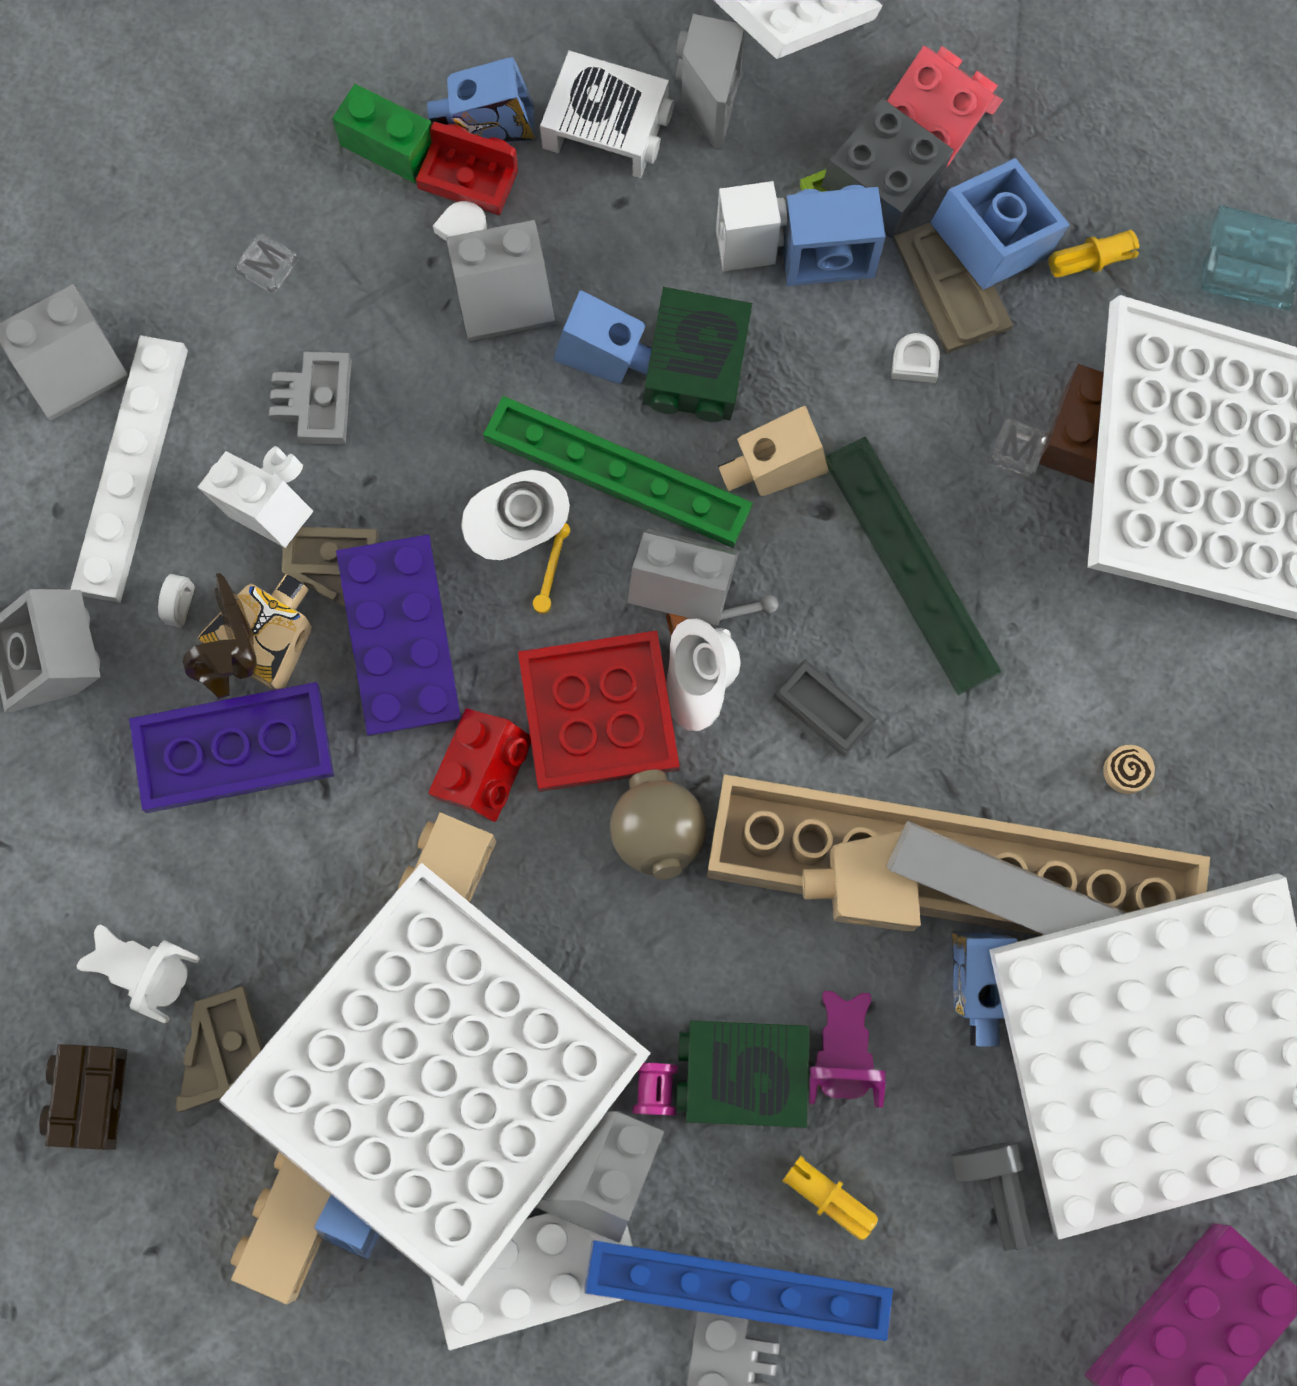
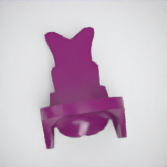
M824 991L822 993V1000L827 1014V1024L821 1030L822 1051H817L815 1066L810 1069L809 1104H815L819 1085L823 1094L836 1099H857L863 1097L869 1088H872L875 1107L883 1108L886 1071L874 1070L873 1055L867 1053L869 1031L865 1028V1015L871 1003L872 995L870 993H860L849 1001H845L833 991Z

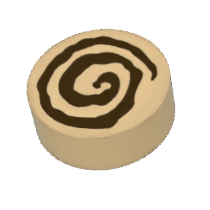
M1124 745L1114 750L1107 757L1103 773L1106 782L1115 791L1122 794H1135L1150 784L1154 777L1155 766L1153 759L1146 750L1135 745Z

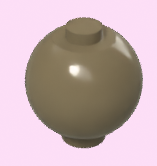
M642 771L630 778V789L620 797L613 809L610 821L611 840L620 858L634 870L652 875L656 879L674 878L681 874L682 869L687 867L701 851L706 836L705 815L696 797L682 785L667 781L666 774L663 771Z

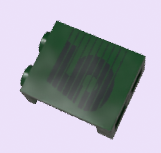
M663 287L642 404L649 405L653 410L664 414H674L677 411L696 414L697 418L708 422H719L722 419L731 421L736 403L752 303Z
M690 1020L689 1032L679 1031L678 1061L688 1062L687 1082H677L676 1112H686L685 1123L807 1128L809 1026Z

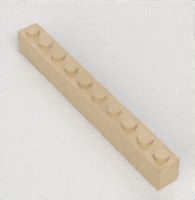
M439 812L435 823L428 821L425 825L417 846L422 849V853L415 867L409 865L406 868L398 889L420 863H423L463 898L471 902L497 841L494 835ZM278 1152L274 1168L279 1170V1173L272 1188L265 1187L258 1197L252 1216L258 1218L250 1237L244 1235L240 1239L230 1264L236 1266L231 1278L232 1281L287 1305L296 1301L322 1242V1238L314 1227L331 1194L281 1152Z

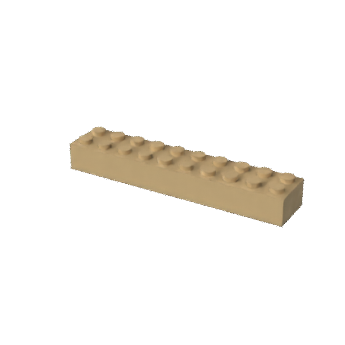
M724 774L706 877L803 895V869L830 868V851L834 845L903 831L908 820L1126 913L1207 892L1210 857ZM918 883L920 915L1043 935Z

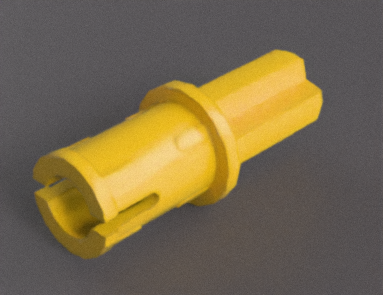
M1132 230L1106 238L1097 239L1094 236L1086 238L1084 244L1056 251L1049 256L1048 264L1051 274L1059 278L1088 269L1095 273L1102 271L1104 266L1111 263L1137 258L1139 252L1131 250L1139 249L1138 238Z
M800 1156L782 1182L788 1184L819 1208L816 1212L818 1215L821 1216L824 1212L857 1239L864 1240L867 1238L877 1224V1215L841 1188L844 1183L839 1180L835 1184L805 1161L804 1157Z

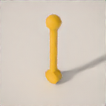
M566 522L560 532L554 535L555 539L541 592L533 600L534 610L539 614H546L551 609L552 604L549 598L563 540L570 534V526Z

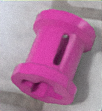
M643 1063L637 1071L639 1073L637 1104L632 1106V1114L676 1116V1108L672 1106L673 1075L678 1073V1065Z

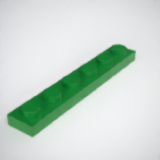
M502 396L483 434L484 440L490 444L733 549L752 510L753 503L505 396Z

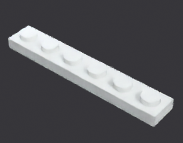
M141 335L139 337L70 589L81 590L82 596L121 603L188 352L184 343Z

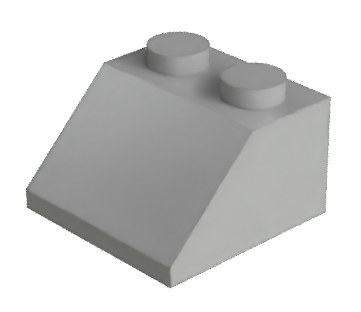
M693 14L689 30H681L676 48V58H679L675 82L682 83L681 101L714 148L723 149L741 76L745 29L736 22Z
M535 220L446 237L468 342L555 325L546 269Z
M74 284L0 323V343L49 421L126 381L129 377L89 306Z
M649 528L643 533L632 567L627 603L684 616L689 619H701L709 624L718 626L739 550Z
M29 589L0 613V694L4 712H14L78 694L101 677L99 671L100 658L94 650L89 628L90 615L84 606L81 590Z
M606 1112L535 1207L620 1243L664 1131L620 1112Z

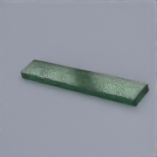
M866 436L826 455L825 458L829 471L957 695L959 696L998 676L1001 673V669Z

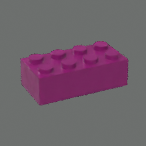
M1213 1223L1084 1376L1094 1386H1239L1296 1318L1297 1286L1231 1225Z

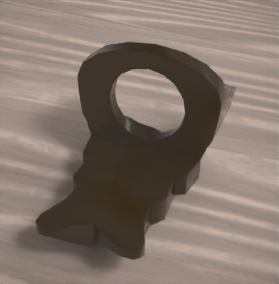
M217 573L215 576L217 588H214V593L221 611L228 640L207 642L194 646L184 655L182 662L185 673L189 678L202 683L220 699L230 696L229 676L234 675L239 679L252 676L256 670L257 658L253 647V631L243 605L221 573Z

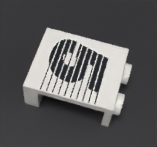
M568 51L540 124L542 148L559 153L564 138L621 154L633 158V176L641 178L647 162L654 164L661 141L659 137H656L660 125L668 126L672 116L674 100L669 99V80Z

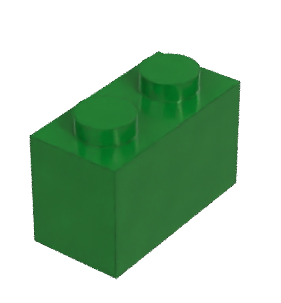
M354 84L332 117L340 146L416 183V178L432 143L430 136L432 122Z

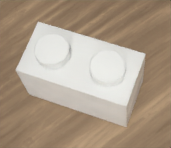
M773 181L719 189L716 235L723 272L775 264L777 248L784 246L783 226L787 225V210L784 198H776Z

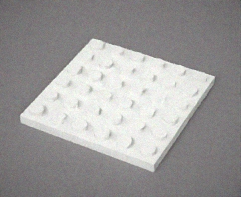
M1119 295L1110 302L1087 568L1297 619V347Z
M420 863L222 1096L219 1102L454 1297L464 1302L651 1053L423 863Z
M1277 873L989 949L1051 1227L1058 1240L1297 1175V928L1286 877Z

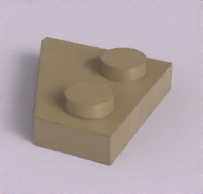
M301 527L286 548L283 547L282 573L297 579L308 588L345 607L336 550L379 543V531L377 529Z
M240 986L194 1003L190 1024L192 1035L190 1042L186 1045L183 1065H186L181 1093L180 1096H177L175 1103L177 1112H185L220 1100L262 1051L263 1045L246 987Z

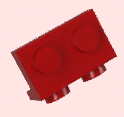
M433 122L430 128L432 143L416 178L417 188L456 202L468 201L474 203L482 210L500 216L518 173L516 149L502 139L495 137L487 139L469 133L466 129L456 124L444 125Z
M466 708L428 794L439 801L473 811L486 820L496 822L503 806L508 800L509 792L521 764L527 757L528 748L531 744L530 735L507 719Z

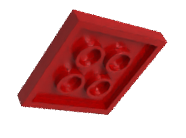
M657 630L518 651L539 792L628 779L646 770H660L664 773L680 770Z

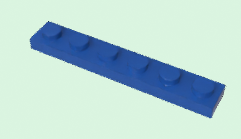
M592 1240L584 1293L887 1341L893 1288Z

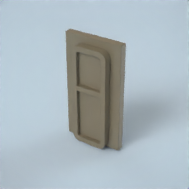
M931 222L893 237L894 244L946 354L1012 329L1013 324L994 285L983 290L931 225Z

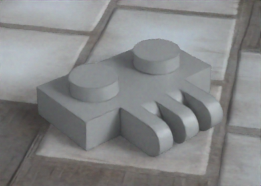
M304 352L302 373H273L271 384L275 387L289 389L271 390L270 401L274 404L288 405V407H270L269 419L279 422H298L297 438L301 444L346 445L352 363L350 354Z
M697 1311L687 1386H774L767 1382H754L755 1373L776 1376L777 1364L758 1361L757 1359L758 1352L768 1355L779 1354L780 1343L746 1337L748 1319Z

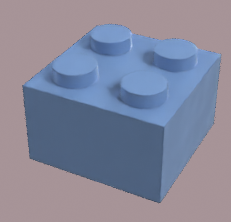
M1016 158L950 188L931 221V225L983 290L1049 258L1070 226Z
M850 185L836 191L819 192L815 189H805L796 194L787 195V225L783 226L784 246H782L787 286L875 278L885 241L878 187L865 188L861 185Z

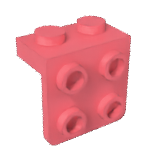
M923 45L887 102L954 149L948 162L949 165L983 114L988 112L993 115L1003 99L993 93L998 85L985 75L976 71L970 77L958 67L963 60L951 51L941 46L936 53Z

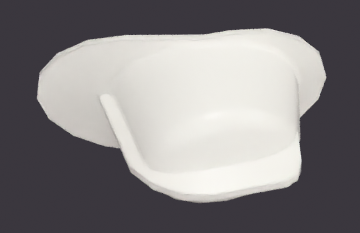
M531 469L515 473L484 488L470 499L463 511L461 523L464 540L473 552L486 559L504 560L514 557L549 540L560 532L567 521L570 504L567 491L557 478L547 472Z
M686 619L678 624L672 633L666 681L671 716L676 723L688 731H702L713 724L720 714L725 688L731 685L739 674L740 655L735 642L731 639L729 630L723 628L714 629L709 623L701 619Z

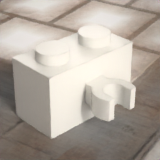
M276 446L265 455L262 469L225 451L198 486L229 518L286 548L313 512L286 484L300 474L303 465L294 455L289 454L286 456Z

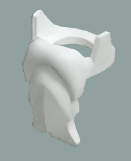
M98 925L94 931L96 950L81 958L77 964V969L83 972H96L109 976L112 984L129 990L128 995L132 997L130 1009L160 1022L168 1023L170 1017L156 1008L170 1006L180 995L181 988L185 985L188 974L187 967L181 959L198 963L199 957L165 940L158 947L152 946L150 949L135 941L125 943L119 940L107 927Z

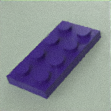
M429 534L336 550L367 735L373 736L461 720L460 705Z
M317 682L129 718L141 807L145 813L335 776L321 691Z

